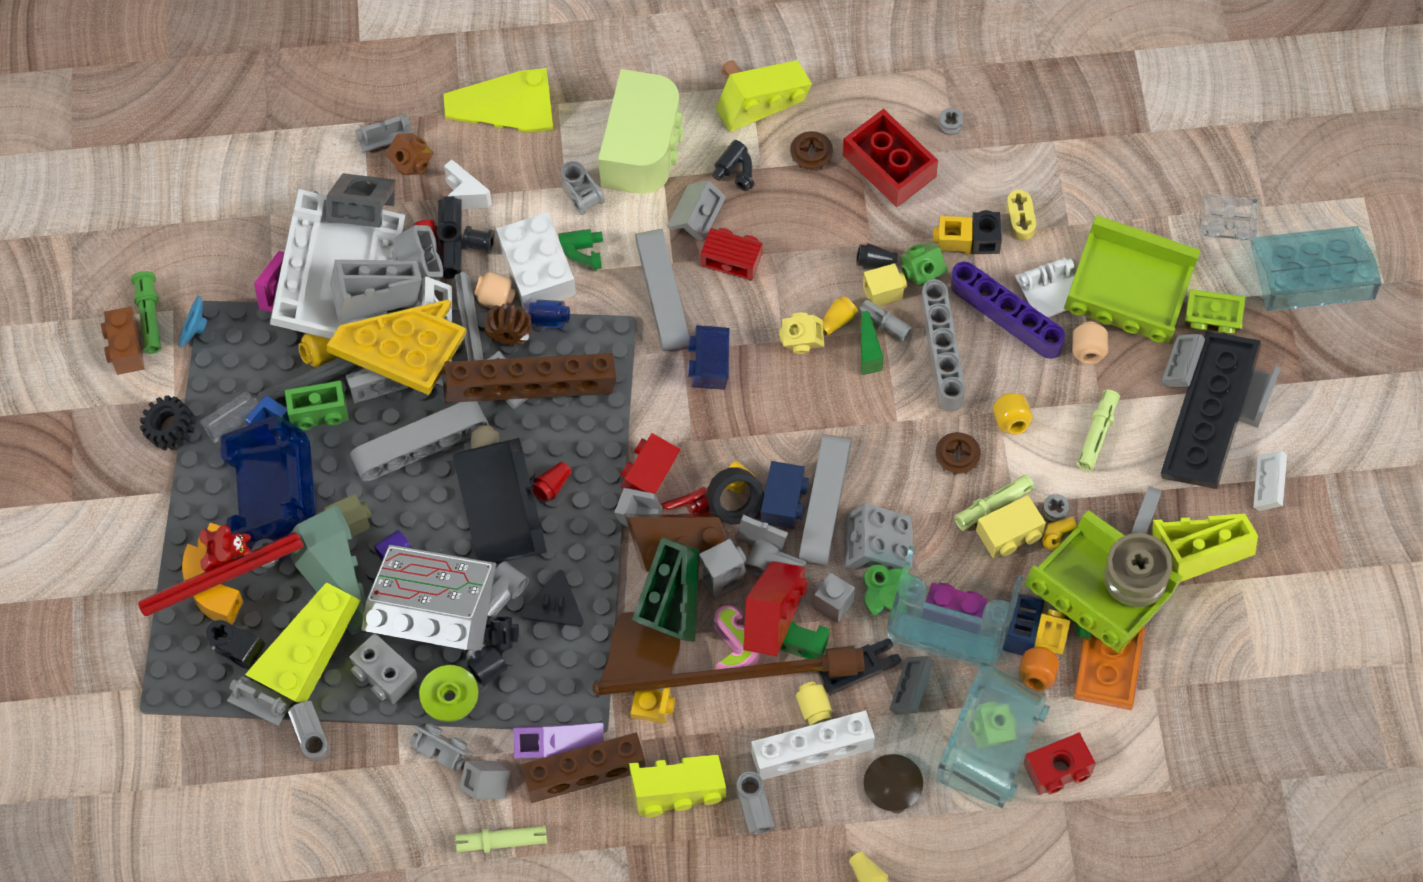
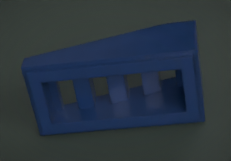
M1016 593L1003 645L1004 651L1023 656L1025 651L1034 648L1045 600ZM1019 607L1035 610L1036 612L1020 610Z

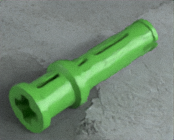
M141 271L131 276V282L135 286L136 293L133 300L134 304L139 308L144 344L143 350L145 353L154 354L162 349L155 307L159 301L158 294L155 293L154 288L156 276L153 272Z

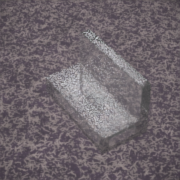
M246 391L199 422L214 444L218 446L247 427L245 420L259 404V401L255 397L252 398Z

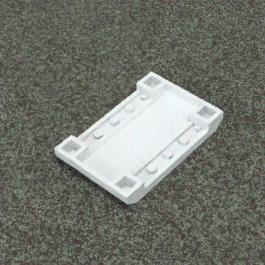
M298 189L270 325L331 339L340 325L387 314V311L338 323L330 286L335 259L396 260L393 238L402 233L405 215L383 210L380 228L326 221L327 196Z

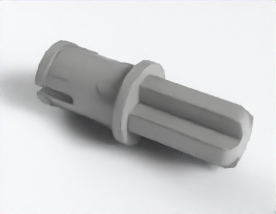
M865 300L860 306L859 312L862 314L863 311L868 310L872 321L879 325L878 328L880 330L884 329L890 332L902 342L910 334L912 326L894 316L891 310L887 312L870 300Z

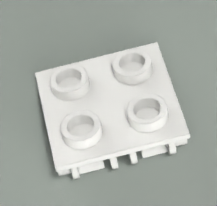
M1063 257L1060 260L1015 275L1028 304L1049 318L1068 311L1063 308L1074 279V274L1071 270L1074 268V264L1071 258L1066 259Z

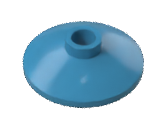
M198 295L187 315L178 342V347L180 348L185 346L195 333L202 334L207 319L202 317V296Z

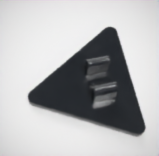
M558 570L520 613L522 619L581 627L584 624L563 570Z

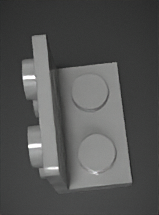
M361 366L345 373L354 404L408 388L406 385Z
M866 503L846 514L845 567L856 570L869 561H875L900 569L910 570L913 567L912 517Z

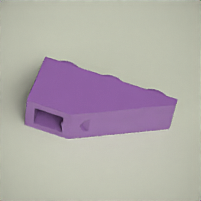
M603 722L514 725L513 728L514 758L549 757L604 741Z

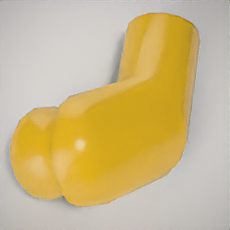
M1073 516L1049 523L1046 526L1042 537V543L1046 549H1056L1061 544L1063 534L1077 528Z

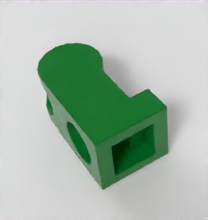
M792 621L780 650L805 659L821 658L830 639V628L819 625L815 632L799 627Z

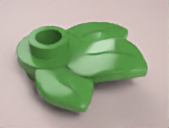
M883 565L869 567L863 577L867 588L864 595V603L867 609L874 616L879 614L884 606L894 612L905 614L909 607V598L906 591L916 586L914 578L900 568L888 570ZM875 574L882 576V583H878L875 580Z

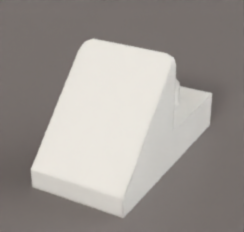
M452 159L444 166L445 181L453 189L448 196L461 199L462 209L489 208L492 205L490 190Z

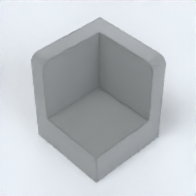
M624 488L614 513L622 526L628 527L624 514H661L663 507L653 493Z
M465 761L459 789L474 799H504L511 771L496 761Z

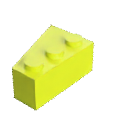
M798 60L730 74L715 109L730 133L805 101L812 83Z
M1246 514L1208 516V519L1191 521L1190 517L1181 518L1177 522H1163L1162 519L1153 520L1152 536L1166 545L1172 558V570L1182 576L1180 582L1248 558L1256 553L1258 534Z

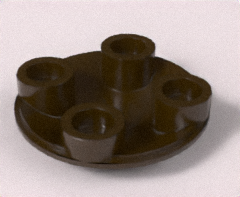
M888 754L877 758L868 766L864 775V792L870 801L877 807L893 813H902L905 809L914 805L920 798L923 790V776L919 767L911 759L902 755Z

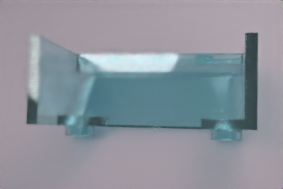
M909 545L886 627L888 637L898 644L979 667L989 668L994 666L1002 653L1023 577L1017 576L1008 602L1003 600L990 601L983 610L982 618L925 602L927 595L926 583L920 577L908 574L915 549L914 546Z

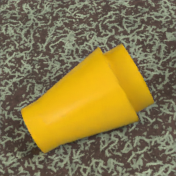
M847 297L836 298L822 318L823 333L829 336L832 332L855 319L854 315L858 312V309Z

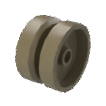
M1131 533L1119 538L1110 549L1104 570L1105 586L1110 595L1119 603L1130 607H1146L1157 602L1165 593L1172 571V558L1166 545L1156 537L1145 533Z

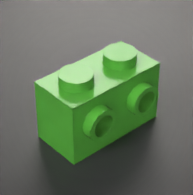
M341 381L285 390L287 411L293 430H310L314 426L326 424L334 426L343 421H349L346 397Z

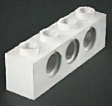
M865 710L752 741L751 754L757 774L761 776L762 780L873 750L875 736Z

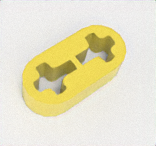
M1012 191L1007 198L1006 204L1010 230L1016 239L1026 241L1033 237L1036 229L1032 199L1026 191ZM1016 200H1020V203L1023 204L1022 211H1019L1018 205L1015 203ZM1020 220H1024L1025 227H1028L1027 230H1022V227L1019 226Z

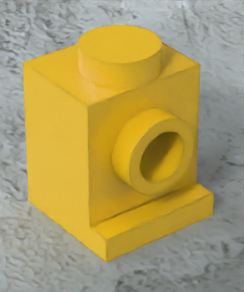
M940 216L939 226H933V243H938L941 251H960L970 255L972 217Z

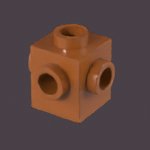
M404 133L395 136L385 156L396 166V170L401 174L415 175L422 174L429 167V161L434 152L421 137L416 136L414 133Z

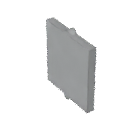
M743 515L736 539L754 545L756 540H764L772 543L782 552L788 533L765 522L762 523Z

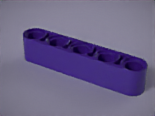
M962 261L953 267L950 287L957 296L1041 356L1053 359L1061 354L1065 333L1058 324L972 263ZM960 277H965V278H968L969 280L964 281V280H960L959 278H960ZM980 293H988L990 296H983ZM1003 308H1009V309H1011L1012 311L1006 312V311H1004V310H1002V309H1003ZM1024 324H1032L1034 327H1026ZM1051 339L1057 343H1049L1046 340Z

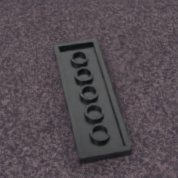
M1206 331L1204 335L1205 341L1190 386L1187 388L1165 457L1161 477L1166 480L1217 489L1261 349V341Z

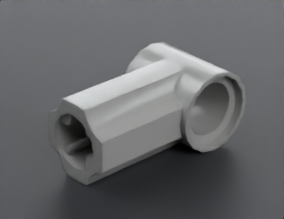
M764 540L755 541L745 564L746 571L757 577H761L771 561L806 567V561L782 553L775 545Z
M506 561L502 562L495 569L487 615L488 620L495 617L511 598L516 599L521 595L529 582L528 577Z
M312 701L301 702L288 709L287 711L300 742L301 750L307 759L313 762H320L326 759L330 753V744L326 739ZM313 740L322 741L323 747L318 753L308 752L310 742Z
M752 771L741 774L737 781L736 792L749 835H760L773 830L775 827L761 776ZM753 783L757 786L758 790L753 794H748L742 790L744 784Z

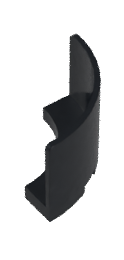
M516 438L455 452L453 454L454 464L477 560L500 564L504 561L508 562L547 553L532 491H526V488H530L531 484L520 439Z

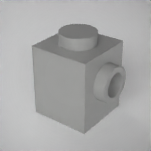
M830 573L826 580L821 579L813 590L815 595L814 609L839 623L854 602L855 587Z

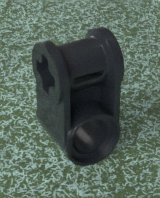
M223 620L212 622L206 630L207 639L215 653L247 670L252 667L265 646L264 641L248 631H243Z

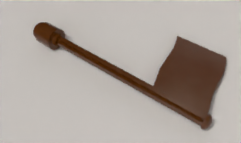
M634 612L621 613L616 621L612 633L609 659L600 682L596 680L593 683L592 689L594 695L599 698V695L813 671L828 672L829 678L858 675V672L865 671L862 648L846 646L826 649V655H821V658L672 674L679 656L681 640L633 621Z

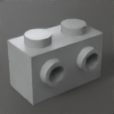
M376 633L349 656L353 667L351 669L352 673L361 682L367 680L373 686L371 690L382 701L387 699L393 705L419 681L416 670Z

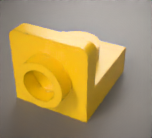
M1048 609V614L1041 613L1034 648L1045 647L1053 653L1063 655L1070 619L1065 618L1064 613L1054 609Z
M664 688L663 691L653 689L635 691L631 718L666 724L667 715H673L675 707V697H671V688Z

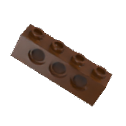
M637 732L521 764L531 803L631 776L629 763H638L639 768H646Z

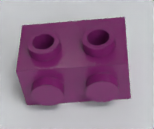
M932 582L924 605L922 621L978 638L986 613L988 599L974 591L963 592L947 583L936 584Z

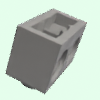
M730 539L699 554L700 578L713 600L744 586V574L746 573L744 562H746V557L739 546L735 547Z

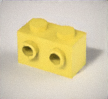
M1029 495L979 518L976 532L994 559L1000 555L1005 557L1012 554L1018 546L1025 543L1033 544L1038 541L1043 535L1046 522Z

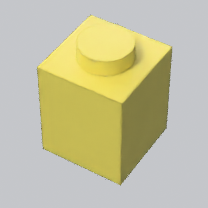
M896 264L866 271L863 276V287L867 298L877 306L903 300V292L907 288V283L903 272H898Z

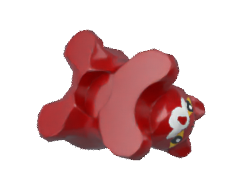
M221 525L217 531L211 532L208 529H202L200 532V542L205 544L206 547L205 556L200 560L201 568L205 572L240 555H250L252 552L247 547V542L251 536L249 534H231L228 525Z

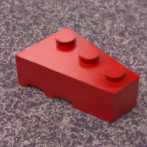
M771 561L746 597L743 650L778 656L802 595L805 596L807 592L808 578H804L805 567Z

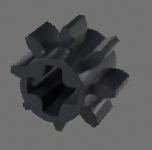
M495 616L490 618V624H486L484 642H491V646L496 650H509L513 647V642H518L519 624H512L511 617Z

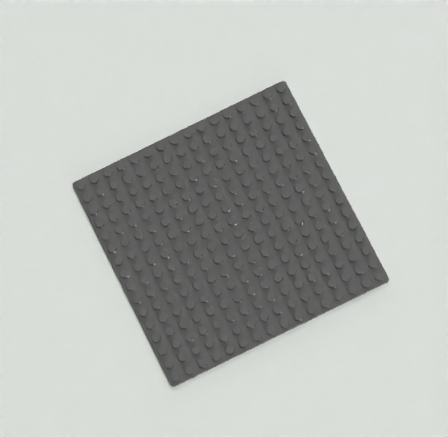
M203 301L202 317L207 319V323L202 334L195 333L184 401V404L194 413L195 416L193 418L196 420V424L192 425L195 428L194 433L188 432L191 438L188 441L184 438L182 440L184 445L178 446L156 593L184 581L182 562L186 546L190 544L198 547L200 532L202 529H207L210 523L219 526L228 525L231 534H249L251 538L247 542V547L252 551L253 546L259 540L271 539L276 541L288 536L297 524L325 511L324 507L354 494L357 495L360 503L366 502L372 517L368 518L370 529L353 536L348 541L351 556H356L358 563L354 567L357 582L363 585L366 600L382 564L374 549V545L396 530H399L405 536L413 549L477 560L453 459L455 452L471 449V438L371 481L361 480L350 457V453L356 447L460 402L445 403L443 386L435 384L429 395L408 387L354 404L344 373L321 384L341 381L346 397L349 421H343L334 426L327 424L314 426L310 430H293L290 424L272 446H269L249 433L245 420L260 403L259 392L315 368L310 364L304 363L299 353V343H301L302 337L306 333L270 325L272 312L259 310L258 302ZM397 308L387 311V314L406 310L409 308ZM452 310V323L462 326L459 310ZM476 310L484 360H487L498 351L506 359L613 353L616 371L612 394L529 398L515 409L505 400L477 401L489 424L488 426L499 432V442L516 438L520 439L531 486L534 484L533 480L560 461L566 463L572 473L554 500L543 502L532 492L547 553L507 562L528 577L529 582L522 594L516 599L511 598L496 616L511 617L512 624H519L518 642H513L511 649L497 650L507 665L508 669L485 686H482L476 680L479 695L474 709L460 720L444 722L429 716L423 709L419 698V690L423 679L428 673L438 667L455 665L471 673L467 666L466 653L461 652L460 649L376 633L416 670L419 680L393 705L387 699L384 701L379 699L371 690L373 686L367 680L361 682L351 671L353 667L349 656L374 633L360 629L357 634L352 635L346 628L308 701H312L320 722L426 725V723H431L439 727L512 730L514 725L603 722L604 733L608 731L611 694L599 695V698H597L593 693L592 687L596 680L600 682L609 659L612 633L616 624L622 524L614 512L623 492V488L620 486L625 478L621 477L620 474L627 464L636 336L635 317L526 312L531 315V335H529L528 340L524 341L523 345L515 344L512 347L509 344L502 346V343L493 342L492 338L486 336V324L484 323L488 311ZM464 339L451 358V362L467 361ZM286 399L278 402L287 408ZM290 554L279 558V561L273 567H258L221 584L238 590L243 599V604L233 625L243 631L253 633L265 643L256 661L317 593L296 568ZM563 570L584 624L581 627L522 619L520 613L556 572ZM192 597L153 613L140 701V710L143 714L262 719L227 702L233 692L229 689L231 682L234 679L239 680L243 676L274 692L277 691L245 675L249 670L236 665L231 660L212 650L206 636V630L214 620L206 616L196 606ZM483 639V644L489 647L491 642H484ZM451 693L445 696L447 701L455 698V695ZM293 701V703L291 704L290 708L293 707V706L296 705V704H299V703L296 702V701ZM288 711L282 720H291Z

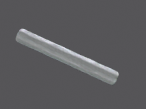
M460 272V274L454 276L461 325L466 328L464 344L467 361L484 360L470 275Z

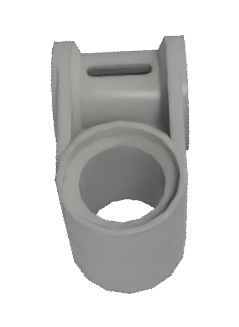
M569 161L562 166L561 184L563 191L570 198L580 215L585 214L588 208L597 203H605L603 192L598 184L592 180L581 163ZM572 176L578 177V179L570 180L568 178Z

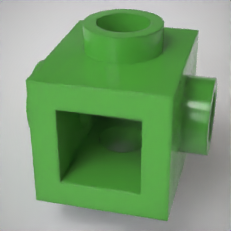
M930 242L913 245L908 248V252L900 255L903 262L901 270L905 278L918 285L924 286L927 281L948 272L940 247Z

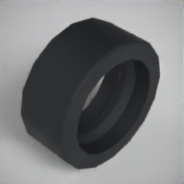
M730 467L720 471L712 478L707 488V501L710 509L723 522L731 525L740 524L743 515L754 518L762 507L764 499L762 485L749 471L740 467ZM733 482H746L750 487L748 501L737 510H725L720 503V496L723 490Z

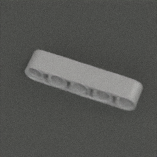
M663 229L636 233L637 249L662 351L690 346L688 329Z
M932 279L927 281L922 288L921 308L938 403L943 410L953 412L961 408L963 404L965 385L947 287L942 281ZM930 295H936V296H938L939 298L933 299V298H930L929 296H930ZM934 319H940V320H943L944 322L937 323V322H934L933 320H934ZM939 343H944V344H947L948 346H947V347H940V346H938L937 344H939ZM942 368H950L953 371L945 372ZM953 392L957 396L951 397L946 395V393Z
M477 401L460 402L362 444L352 450L350 457L361 480L371 481L471 438V433L477 430L478 427L488 426L489 424Z
M823 434L799 559L806 562L828 565L850 454L851 438Z

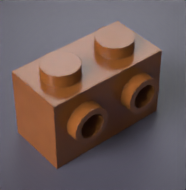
M132 307L105 311V322L101 323V330L104 339H108L109 346L104 347L107 363L113 364L117 375L145 370L138 321Z

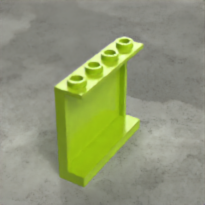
M1096 215L1063 309L1077 316L1095 319L1103 325H1112L1123 329L1127 333L1139 334L1148 337L1156 343H1166L1169 345L1201 250Z
M1088 510L1082 516L1077 528L1039 567L1034 565L1031 568L1024 585L1053 605L1058 611L1071 618L1080 627L1093 634L1106 646L1120 653L1172 597L1182 576L1172 570L1165 593L1153 604L1146 607H1130L1119 603L1110 595L1105 586L1104 570L1111 547L1124 535Z

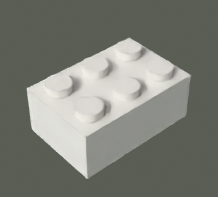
M548 212L496 228L500 250L525 312L576 295L574 277Z

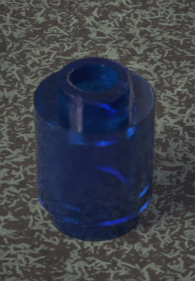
M537 300L529 304L528 313L531 315V324H535L536 327L564 328L565 323H569L570 307L565 306V301Z

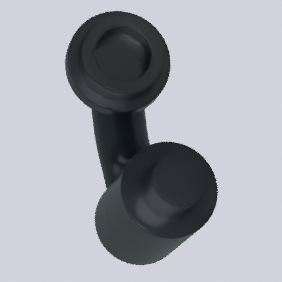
M733 140L714 164L716 169L712 173V177L720 181L724 175L729 176L739 162H741L743 172L737 174L735 184L743 191L752 189L755 183L752 179V159L747 147L742 142Z

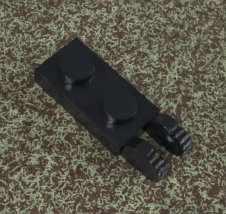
M888 638L875 644H867L861 647L865 671L858 672V675L829 678L828 672L816 671L828 695L831 696L882 673V671L897 666L902 661L899 654L888 656L879 661L875 656L893 647L891 639Z

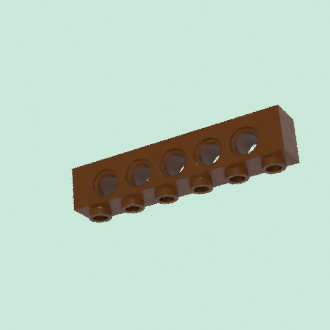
M613 353L444 362L442 376L445 403L612 394L616 381Z

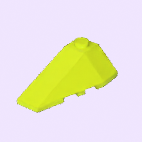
M547 68L518 71L443 94L446 119L473 124L479 122L494 124L496 128L502 129L503 126L518 128L519 132L525 133L553 130Z

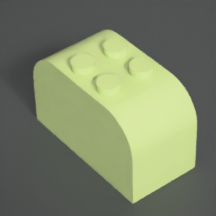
M625 69L620 70L598 158L601 188L647 194L657 191L667 182L671 166H676L679 154V150L676 149L677 143H682L684 127H681L683 113L680 112L679 92L676 85L670 79L656 74Z

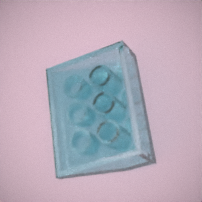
M1358 226L1252 237L1250 239L1266 311L1374 300L1381 286V279L1376 259Z

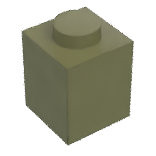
M356 494L324 507L327 510L333 506H339L350 529L351 537L370 529L368 518L372 517L371 512L365 501L360 503Z

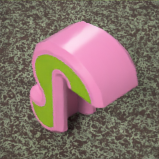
M731 605L718 608L714 616V629L734 652L721 660L716 665V669L757 665L760 653L743 650V613L737 607Z

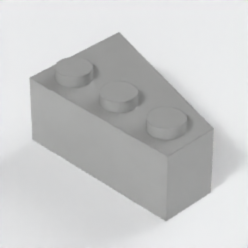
M335 259L330 286L338 323L416 304L422 281L417 261Z

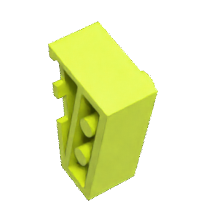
M719 755L683 758L682 763L675 765H666L665 760H659L655 762L656 767L639 768L638 763H629L631 783L639 817L653 818L662 815L663 811L675 809V811H685L692 808V805L700 803L713 805L726 798V785Z

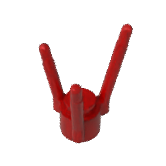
M702 487L685 496L661 503L662 509L670 510L686 505L691 514H709L708 509L710 507L707 501V489Z

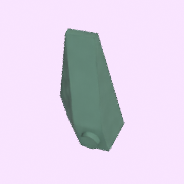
M333 506L295 526L290 534L297 532L303 541V547L290 553V557L296 568L316 592L327 582L361 600L347 626L348 631L353 635L357 634L362 628L366 597L363 585L357 582L354 567L358 563L356 556H351L348 541L352 539L350 529L339 506Z

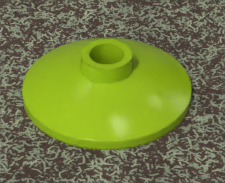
M445 665L432 670L423 679L419 690L420 702L425 712L432 718L444 722L457 721L467 716L474 709L479 695L478 685L473 675L466 669L455 665ZM451 693L455 695V698L453 700H445V696L447 694Z

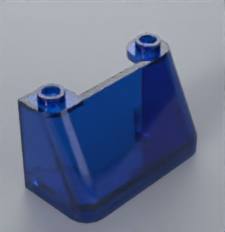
M274 415L221 435V457L230 466L236 468L239 515L230 516L226 521L231 534H249L251 538L248 542H256L261 539H280L288 536L297 524L316 515L311 446L308 436L302 429L279 415Z

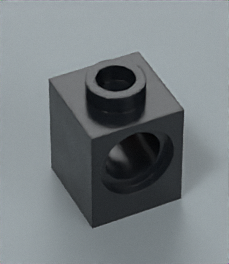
M989 210L973 212L972 254H1000L1002 243L1000 212ZM987 229L991 232H983L982 230Z

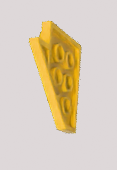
M444 300L340 325L327 344V352L429 395L443 373L444 362H450L466 336V328L444 319L451 309L452 302Z

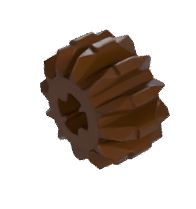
M495 305L492 310H488V315L485 318L486 336L492 338L493 342L502 343V346L504 344H509L512 347L515 344L523 345L524 341L528 340L529 335H531V315L526 313L524 308H516L515 305Z

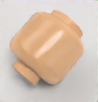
M487 272L484 276H479L473 296L477 297L478 305L492 309L495 305H511L516 290L511 288L512 282L509 277L494 272Z
M1085 322L1076 327L1072 332V353L1075 358L1088 365L1097 364L1108 354L1107 330L1095 322Z

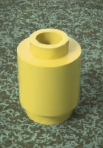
M808 682L799 687L800 691L795 696L805 722H808L811 726L832 720L831 713L833 711L823 685H816V682Z

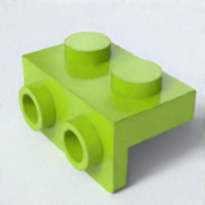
M1189 289L1185 322L1191 323L1190 328L1207 330L1208 326L1219 327L1218 332L1235 334V330L1243 328L1242 319L1246 297Z

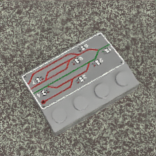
M389 545L366 600L361 630L458 649L482 651L496 563Z

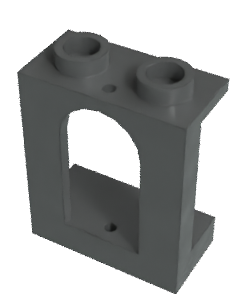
M342 173L327 194L326 221L380 228L382 225L383 206L395 205L396 180Z

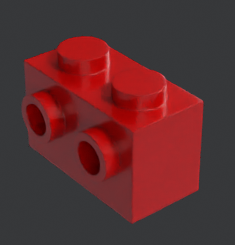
M651 433L647 440L641 438L634 450L638 457L634 463L628 461L620 474L621 477L625 478L620 487L656 494L681 449L654 433Z

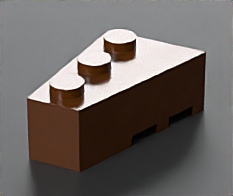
M714 513L624 514L641 568L646 572H649L661 537L676 540L699 549V554L727 540L720 517Z

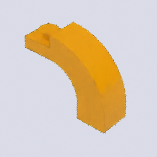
M210 523L207 529L213 532L217 531L220 526ZM200 538L198 539V547L190 544L186 546L182 562L184 581L205 572L201 568L200 560L205 556L206 547L205 544L200 542ZM221 584L192 596L196 606L206 616L214 621L223 620L232 625L243 604V599L238 590Z

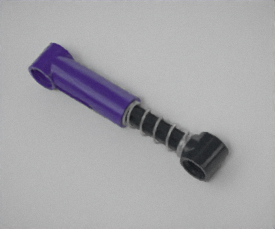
M396 530L374 545V549L381 561H383L389 545L412 548L399 530ZM483 644L482 651H463L460 649L461 652L466 653L467 666L482 686H485L508 669L503 658L491 645L488 647Z

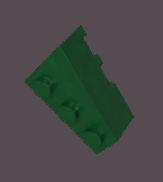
M661 537L632 618L633 621L680 640L695 642L699 549L676 540Z

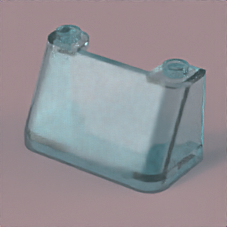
M982 662L941 757L936 782L1000 808L1004 807L1006 800L1012 802L1018 785L1013 783L1032 733L1039 721L1045 722L1050 710V706L1046 705L1047 698L994 666Z

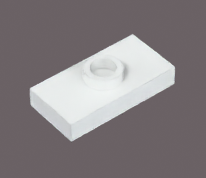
M1282 451L1258 456L1253 508L1258 511L1283 506L1287 454Z

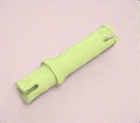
M1103 390L1097 410L1093 411L1091 417L1093 420L1076 463L1083 470H1094L1107 430L1114 422L1113 414L1120 395L1113 390Z
M1024 474L988 497L975 500L972 506L954 515V519H958L955 520L957 526L962 531H965L977 523L979 518L1033 491L1032 480L1028 475Z
M546 825L498 831L482 829V832L455 834L456 843H463L456 844L457 854L484 850V853H489L490 849L538 844L546 845L547 835H544L546 834Z

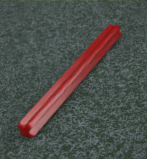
M294 532L253 550L250 555L237 557L146 597L138 602L139 609L144 616H149L297 551L303 547V541L300 535Z

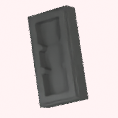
M929 656L906 658L889 710L895 714L918 712L934 663L933 659Z

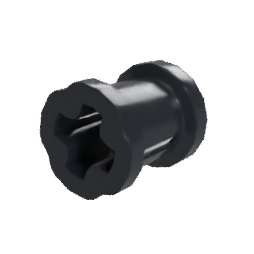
M466 226L463 235V250L472 248L484 250L486 254H491L495 239L494 230L489 229L486 232L474 230L471 226Z

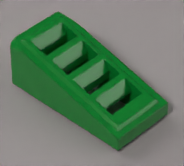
M868 310L863 311L861 316L862 375L882 371L884 359Z

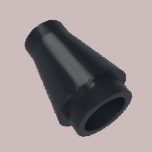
M867 242L866 245L860 244L858 247L856 265L862 266L863 269H877L897 264L898 253Z

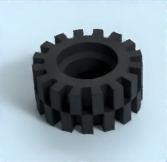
M166 395L164 400L161 397L156 398L157 403L150 402L148 404L151 407L150 410L144 409L142 412L146 417H140V422L143 424L140 426L142 434L157 448L160 447L162 450L167 451V447L170 450H174L175 444L179 447L183 446L182 440L185 438L188 441L191 438L188 432L194 433L195 428L192 426L196 424V420L193 418L195 416L194 413L175 396L171 398L169 395ZM175 415L171 426L160 431L163 422Z

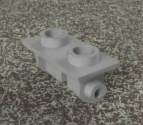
M402 114L381 123L378 122L365 127L362 125L360 126L361 129L355 130L363 153L391 145L397 134L413 133L408 115L402 116Z
M243 676L241 679H234L231 682L229 689L233 692L227 702L277 726L280 725L287 710L293 703V700Z
M431 723L414 726L420 732L419 734L414 733L410 739L413 749L430 758H433L437 749L440 750L436 761L453 771L456 769L462 771L465 764L463 757L474 754V752L466 748L468 745L466 742L453 736L449 739L441 735L443 730Z

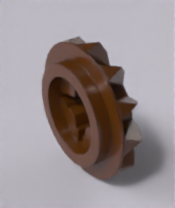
M808 131L801 133L794 138L790 146L792 161L796 162L800 168L806 167L810 171L817 167L822 169L827 162L830 163L833 154L832 143L828 137L819 132ZM810 144H813L815 151L813 158H810L808 153Z
M961 432L950 433L942 437L935 451L936 461L942 466L943 471H950L954 476L957 473L967 474L973 468L976 469L981 457V450L977 441L970 435ZM959 445L961 446V454L965 456H961L960 460L955 462L954 455L950 453H955Z

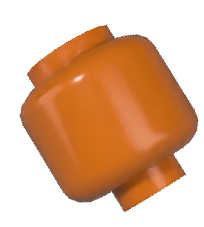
M1030 648L1022 656L1018 670L1019 679L1029 690L1037 692L1052 687L1056 681L1059 659L1048 648Z

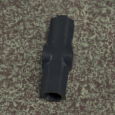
M445 196L443 199L438 200V227L436 230L438 255L443 266V277L454 279L455 275L462 272V200L454 196ZM448 236H455L452 239H445Z

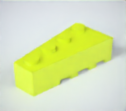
M326 582L245 675L298 703L307 702L361 600Z

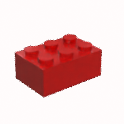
M884 108L843 138V156L895 207L900 206L937 177L938 159Z

